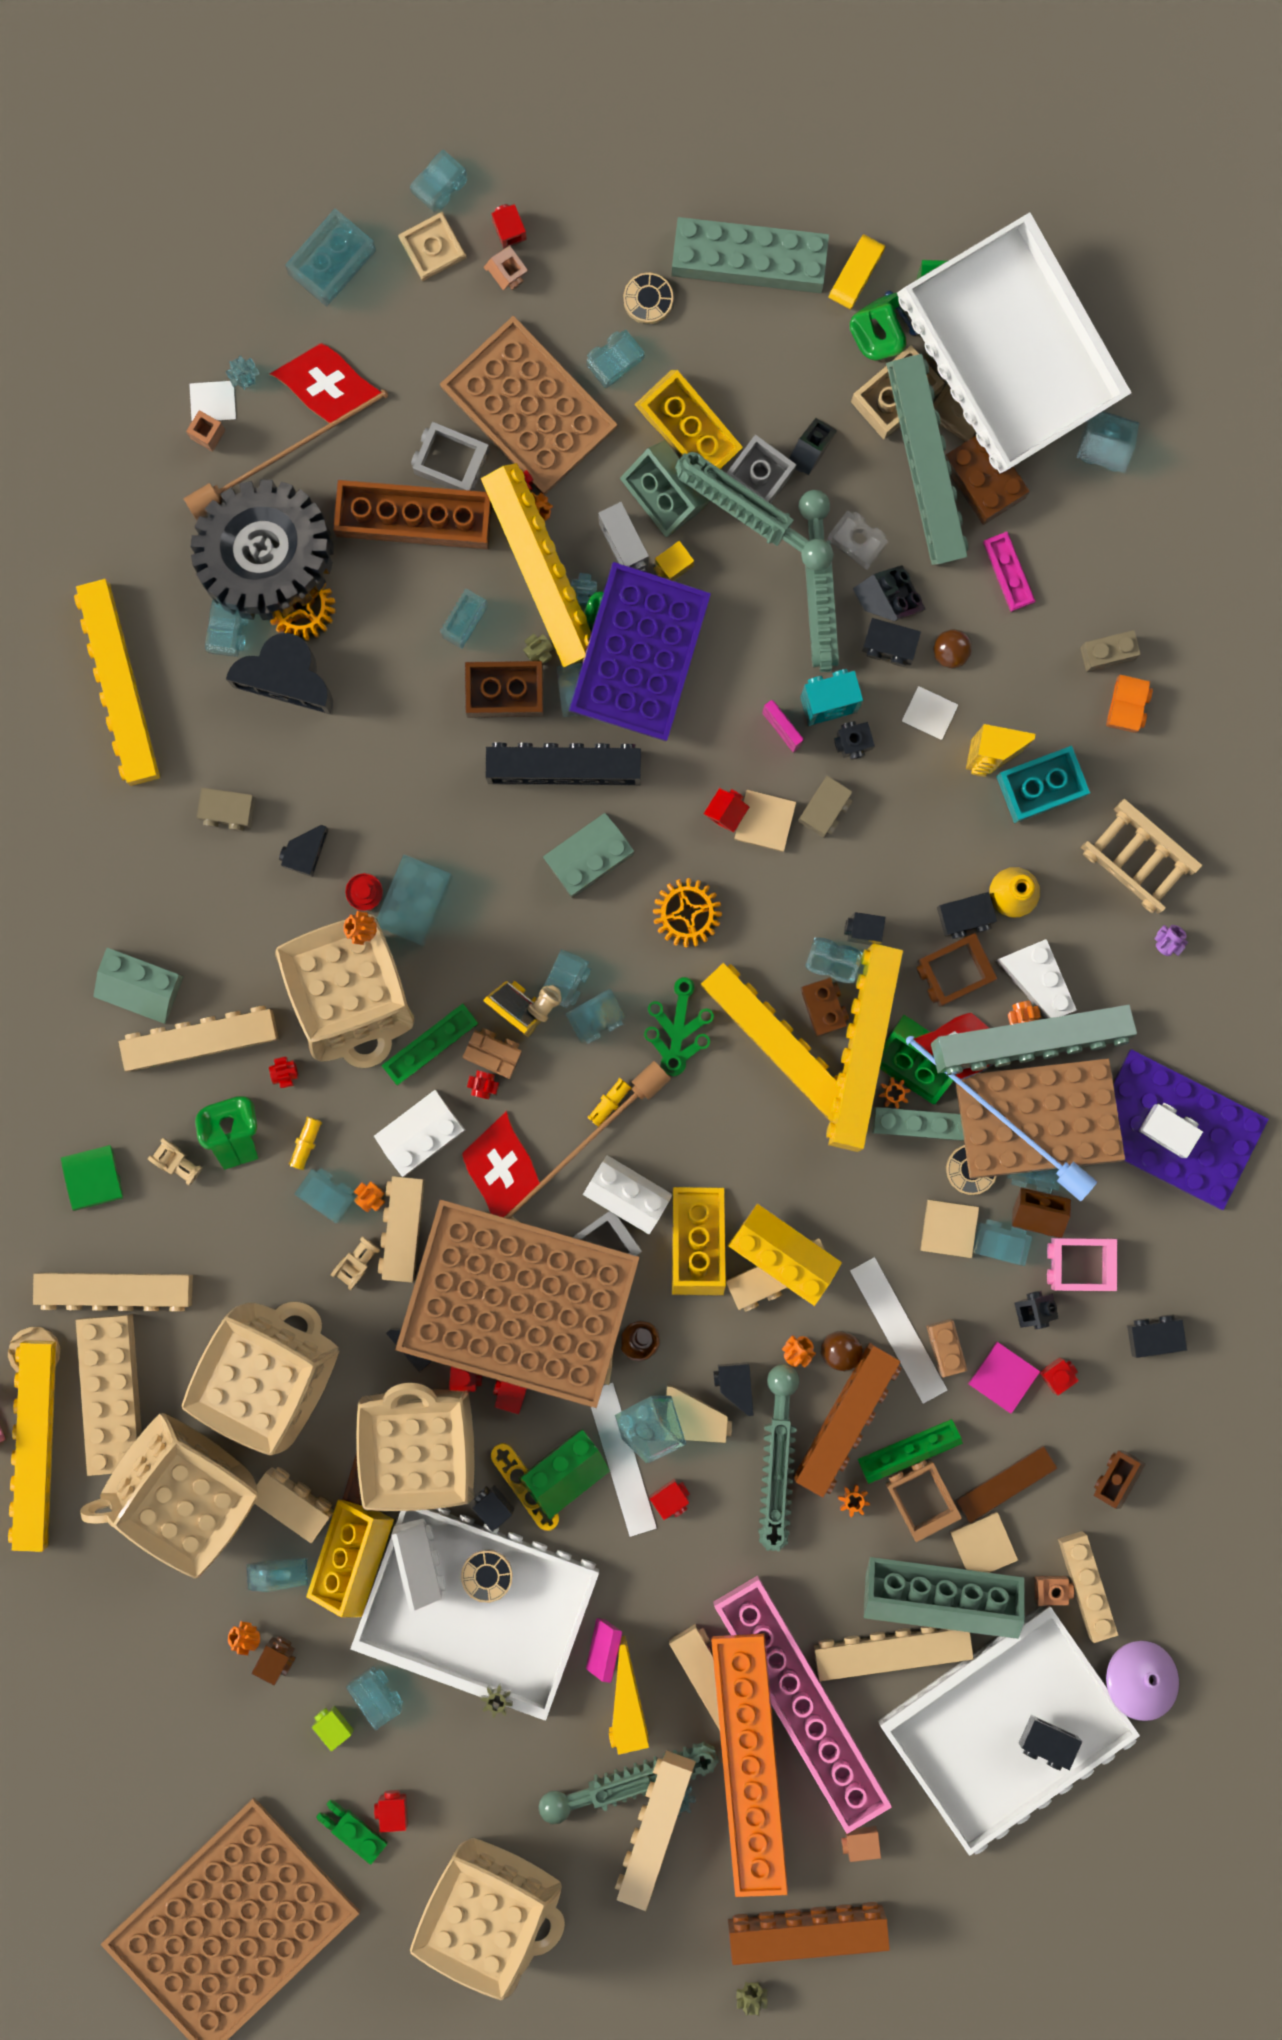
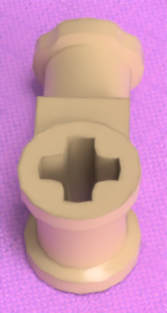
M554 985L544 986L540 990L537 1000L527 1007L528 1011L538 1020L546 1022L548 1020L547 1015L553 1007L561 1003V991Z
M162 1138L160 1140L161 1145L153 1156L150 1155L148 1157V1160L170 1174L176 1173L186 1180V1184L190 1186L196 1180L203 1167L191 1163L186 1159L187 1155L169 1140Z
M363 1236L360 1238L361 1242L354 1252H349L331 1273L333 1278L338 1277L347 1284L350 1291L365 1274V1270L368 1268L366 1264L375 1253L380 1251L376 1245ZM365 1249H367V1251L364 1253V1255L360 1258V1256H361L362 1253L365 1251Z

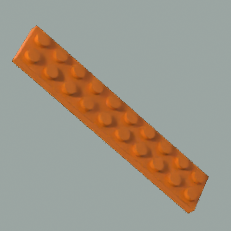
M765 1634L713 1636L712 1650L735 1897L787 1895L788 1883Z

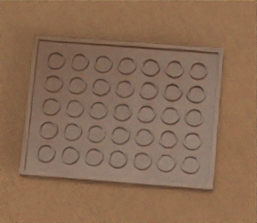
M440 1199L395 1351L597 1408L640 1257Z
M253 1797L100 1945L188 2040H228L359 1915L360 1910Z

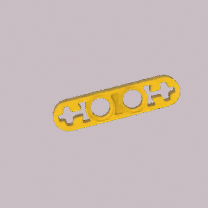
M497 1444L491 1452V1459L536 1524L545 1531L554 1529L559 1522V1513L553 1516L552 1524L548 1522L543 1524L541 1522L543 1514L540 1510L536 1514L533 1511L539 1508V1505L537 1503L529 1504L525 1499V1495L528 1492L522 1483H514L510 1478L513 1470L521 1469L525 1473L528 1470L509 1444ZM497 1450H508L507 1458L510 1463L515 1459L518 1464L512 1465L505 1472L503 1467H506L507 1464L503 1459L497 1460Z

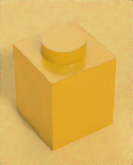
M678 541L655 558L654 564L656 566L654 571L659 577L674 581L694 567V560L682 543Z

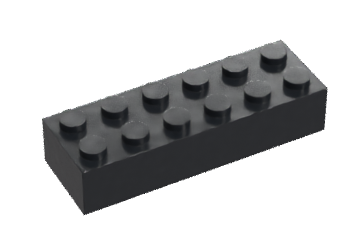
M496 742L492 743V747H486V780L488 784L640 786L641 748H636V744H620V748H610V744L606 743L595 744V748H584L582 743H570L569 747H559L557 743H544L543 747H533L532 743H518L517 747H507V743Z

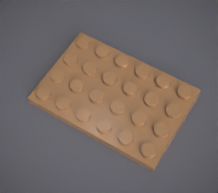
M514 316L504 323L440 383V387L513 464L518 463L519 468L523 472L525 470L529 471L534 479L532 481L533 485L544 495L618 427V424Z
M1109 1059L977 1073L962 1080L1062 1166L1065 1162L1070 1165L1073 1161L1079 1166L1122 1162L1125 1160ZM956 1083L970 1179L1058 1169Z

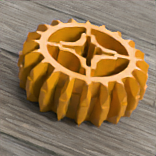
M326 583L320 592L314 589L310 591L313 599L305 605L308 613L305 610L298 609L296 603L293 604L296 612L287 615L284 619L280 610L275 611V619H271L270 622L272 625L278 624L276 628L278 633L285 630V633L293 634L294 632V635L299 637L303 634L304 639L309 641V633L312 632L317 638L319 637L318 628H321L324 632L327 631V627L323 623L333 622V619L327 614L336 613L335 608L329 607L336 602L334 598L329 597L332 594L331 589H324ZM319 595L321 598V610L319 615L316 616L312 611V605L315 602V598ZM300 618H306L311 622L302 626L291 624Z
M687 878L686 886H682L681 880L678 879L676 880L678 888L674 889L669 883L667 885L670 891L669 894L663 890L659 892L664 901L660 899L655 900V904L661 906V909H653V914L661 915V918H656L654 924L663 923L664 926L658 929L659 934L667 930L669 933L665 936V940H670L672 936L676 937L674 940L675 946L679 944L680 939H683L684 948L688 947V940H693V945L696 947L698 946V937L704 943L708 941L705 935L706 932L714 936L715 931L710 926L719 927L720 922L713 920V918L722 916V912L714 911V908L720 907L721 903H712L711 900L717 896L715 892L709 896L706 894L710 886L706 885L703 890H700L701 881L697 880L695 887L690 886V878ZM686 893L698 895L706 904H691ZM678 895L680 908L666 915L668 903L673 897ZM683 901H685L686 907H690V909L692 908L695 913L691 914V925L688 919L686 920L685 917L682 918L680 915L684 910ZM708 911L707 923L696 932L694 919L696 916ZM668 922H684L689 934L676 931Z

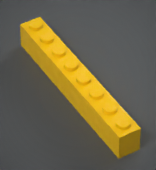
M518 463L502 466L482 477L481 480L563 667H567L584 660L591 630L588 626L586 615L581 610L577 601L576 592L571 587L567 578L566 569L556 553L555 544L550 539L546 530L545 521L540 516L535 505L534 496L529 491L525 482L523 471L519 468Z
M106 579L76 586L78 594L74 595L78 610L82 609L84 619H80L84 634L89 636L90 643L87 644V650L90 658L95 659L96 668H93L96 682H101L103 692L99 693L102 706L108 709L109 716L106 717V723L109 731L114 732L116 741L112 742L115 755L120 756L122 763L121 766H118L122 781L126 780V783L130 786L160 779L111 585Z
M873 943L868 950L865 949L863 952L861 964L864 965L863 974H859L856 989H860L858 999H854L851 1008L854 1019L853 1023H849L846 1038H849L848 1048H844L841 1062L845 1063L843 1073H839L836 1087L840 1088L838 1098H834L831 1112L835 1113L833 1123H829L826 1137L830 1138L828 1144L830 1146L855 1152L864 1149L903 950Z
M722 963L701 983L702 988L825 1117L833 1123L835 1113L831 1112L834 1098H838L840 1088L836 1087L838 1076L832 1077L826 1071L829 1066L819 1056L815 1059L809 1053L811 1047L802 1038L797 1040L791 1034L794 1031L793 1028L784 1019L780 1022L773 1015L776 1011L767 1001L763 1004L756 997L758 992L750 983L747 982L744 985L738 977L741 974L733 965L729 964L726 966Z
M25 1340L20 1343V1347L16 1348L15 1354L16 1362H19V1372H16L14 1386L18 1388V1398H15L13 1404V1412L17 1414V1424L13 1425L12 1438L16 1440V1450H13L11 1455V1464L15 1465V1476H12L10 1481V1490L14 1491V1501H11L9 1506V1516L13 1517V1526L9 1528L8 1542L12 1543V1551L43 1552L48 1547L56 1341Z

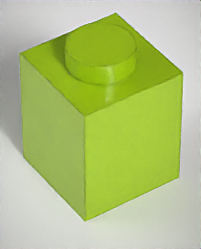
M335 1706L329 1711L325 1707L314 1717L316 1721L312 1729L331 1752L349 1738L354 1731Z

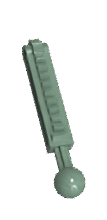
M696 452L684 453L681 459H678L675 469H677V476L681 482L689 485L767 539L768 544L773 543L778 546L784 540L801 552V558L805 566L814 571H822L832 563L834 553L830 544L822 539H812L809 541L790 527L794 520L789 517V513H783Z
M814 489L804 493L798 505L800 514L808 520L809 541L812 539L824 540L823 519L828 515L831 506L827 495L820 490ZM832 563L822 571H814L805 566L812 667H819L820 672H831L832 666L839 665Z
M786 1364L777 1365L772 1368L767 1378L768 1387L775 1394L774 1417H772L771 1423L764 1425V1429L771 1432V1434L764 1435V1440L770 1442V1444L765 1445L763 1448L769 1452V1455L763 1456V1460L768 1462L769 1465L762 1467V1471L768 1473V1475L762 1477V1481L767 1483V1486L761 1487V1492L767 1494V1496L760 1498V1501L766 1504V1506L760 1508V1512L765 1514V1517L759 1518V1523L763 1524V1526L758 1529L760 1533L759 1542L762 1543L767 1551L777 1550V1552L788 1544V1535H790L789 1530L785 1528V1526L790 1525V1520L786 1519L785 1516L790 1515L791 1510L785 1508V1506L792 1504L791 1499L787 1498L786 1495L792 1494V1489L788 1488L787 1485L792 1484L793 1479L787 1477V1475L794 1473L793 1468L789 1467L788 1464L794 1463V1458L790 1457L789 1454L795 1452V1448L789 1446V1444L796 1442L795 1437L790 1436L791 1433L796 1432V1427L790 1425L789 1409L790 1395L796 1392L800 1384L799 1374L796 1369ZM772 1524L776 1525L777 1534L781 1535L776 1537L775 1541H771L770 1537L767 1536L772 1533Z
M705 1741L699 1744L694 1743L690 1749H687L685 1746L681 1752L673 1750L675 1754L696 1761L691 1775L693 1780L696 1779L698 1774L705 1776L709 1772L713 1773L716 1764L719 1763L715 1747L706 1744ZM654 1756L651 1762L645 1759L642 1765L634 1763L633 1768L630 1769L624 1766V1771L621 1772L615 1769L612 1775H608L606 1772L602 1778L595 1774L594 1780L589 1782V1788L569 1795H565L560 1791H549L543 1795L539 1802V1814L544 1821L550 1824H560L568 1818L571 1810L592 1803L595 1808L601 1807L604 1811H607V1804L612 1803L613 1806H617V1801L619 1800L625 1803L628 1797L636 1799L637 1794L640 1793L645 1796L650 1781L654 1783L656 1781L657 1774H654L653 1771L658 1758ZM704 1756L706 1760L701 1761L699 1757Z

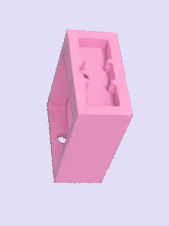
M1051 1238V1243L1047 1245V1258L1051 1259V1269L1047 1270V1284L1051 1285L1052 1290L1117 1291V1239ZM1062 1245L1102 1246V1284L1061 1283Z

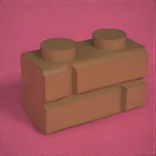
M484 1028L481 1029V1032L475 1030L465 1050L463 1059L511 1079L523 1052L518 1049L520 1044L505 1038L503 1043L494 1039L496 1033Z
M947 1319L926 1325L934 1357L938 1363L937 1367L940 1376L947 1377L968 1371L954 1321Z

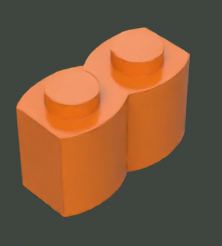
M1124 675L1117 677L1107 718V727L1137 733L1140 728H1144L1147 720V713H1143L1145 703H1150L1153 689L1149 688L1150 681Z

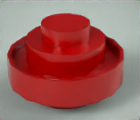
M366 873L357 874L352 877L347 883L345 890L346 899L349 904L360 911H370L376 908L382 901L384 893L380 881L373 875Z

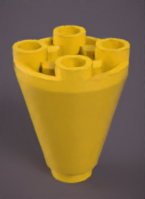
M1009 867L1000 871L993 878L989 887L993 908L1000 914L1010 918L1029 914L1037 906L1040 898V886L1036 877L1028 870L1020 867ZM1019 883H1021L1022 888L1026 890L1025 892L1021 893L1017 890V885Z

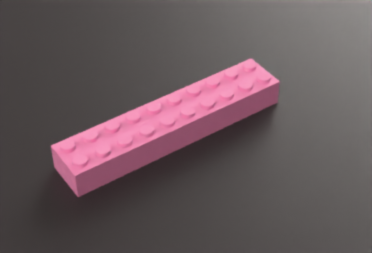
M757 1575L713 1601L715 1609L731 1635L765 1634L771 1705L847 1834L892 1808L888 1797L759 1576Z

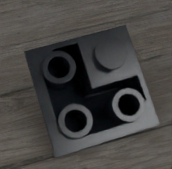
M902 565L875 573L853 588L865 611L892 621H897L926 610L921 596L916 592L909 574Z

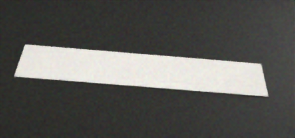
M875 1257L850 1270L896 1356L901 1361L900 1363L922 1403L924 1404L947 1391L944 1382Z
M614 1384L603 1385L597 1408L591 1407L629 1536L631 1537L657 1529Z

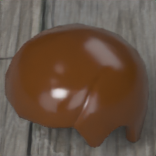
M956 629L942 632L934 643L935 659L942 666L951 669L963 666L972 653L970 638L963 631Z
M640 1320L630 1323L621 1334V1350L631 1360L642 1361L649 1359L659 1348V1332L650 1322Z
M836 1331L827 1335L821 1344V1356L826 1365L834 1370L845 1372L855 1368L861 1361L862 1345L851 1334Z

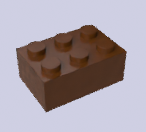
M976 436L945 455L946 461L948 460L951 466V477L983 525L1026 499L1030 492L1014 466L999 473L991 465L987 450L979 444Z
M542 661L465 662V708L467 718L544 717Z

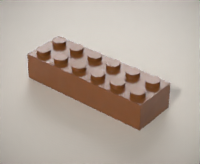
M338 480L333 531L336 537L488 549L492 503L487 492Z
M869 1342L862 1354L861 1361L851 1373L794 1473L793 1477L796 1483L822 1498L826 1493L831 1494L837 1483V1480H835L836 1474L839 1470L843 1472L850 1460L848 1453L852 1447L856 1449L862 1440L863 1435L860 1432L864 1425L869 1426L876 1414L874 1408L877 1402L882 1404L889 1392L886 1389L889 1381H895L902 1369L899 1366L901 1362L899 1359Z
M876 1902L863 1903L862 1907L853 1908L852 1905L843 1904L831 1910H826L825 1907H814L809 1912L790 1909L786 1910L785 1914L776 1915L770 1911L761 1912L759 1916L748 1917V1914L734 1915L732 1919H728L732 1965L890 1951L887 1918L883 1906L878 1905Z

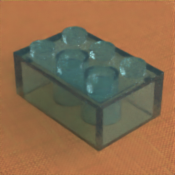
M334 208L285 264L288 274L327 307L375 253L376 248L374 241Z
M403 854L377 917L381 930L424 947L453 878L452 874Z

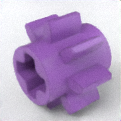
M1163 925L1154 938L1158 941L1156 943L1157 949L1166 956H1171L1173 953L1179 956L1188 943L1185 940V931L1177 925H1171L1169 929Z

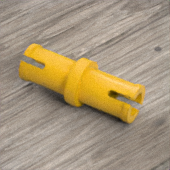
M619 1078L606 1095L603 1094L601 1096V1102L587 1118L599 1127L613 1110L616 1111L619 1108L618 1104L632 1087Z
M306 1117L301 1135L295 1140L297 1145L289 1162L290 1166L300 1170L305 1169L311 1149H314L316 1146L314 1141L322 1125L321 1121Z

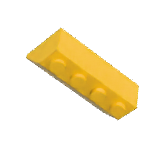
M984 724L971 739L966 769L972 770L971 774L986 777L987 773H993L1020 755L1035 739L1036 734Z
M756 1204L728 1245L813 1306L816 1305L842 1264L841 1261L759 1204Z
M338 1499L306 1597L341 1618L362 1617L394 1519L379 1511L365 1510L361 1505Z

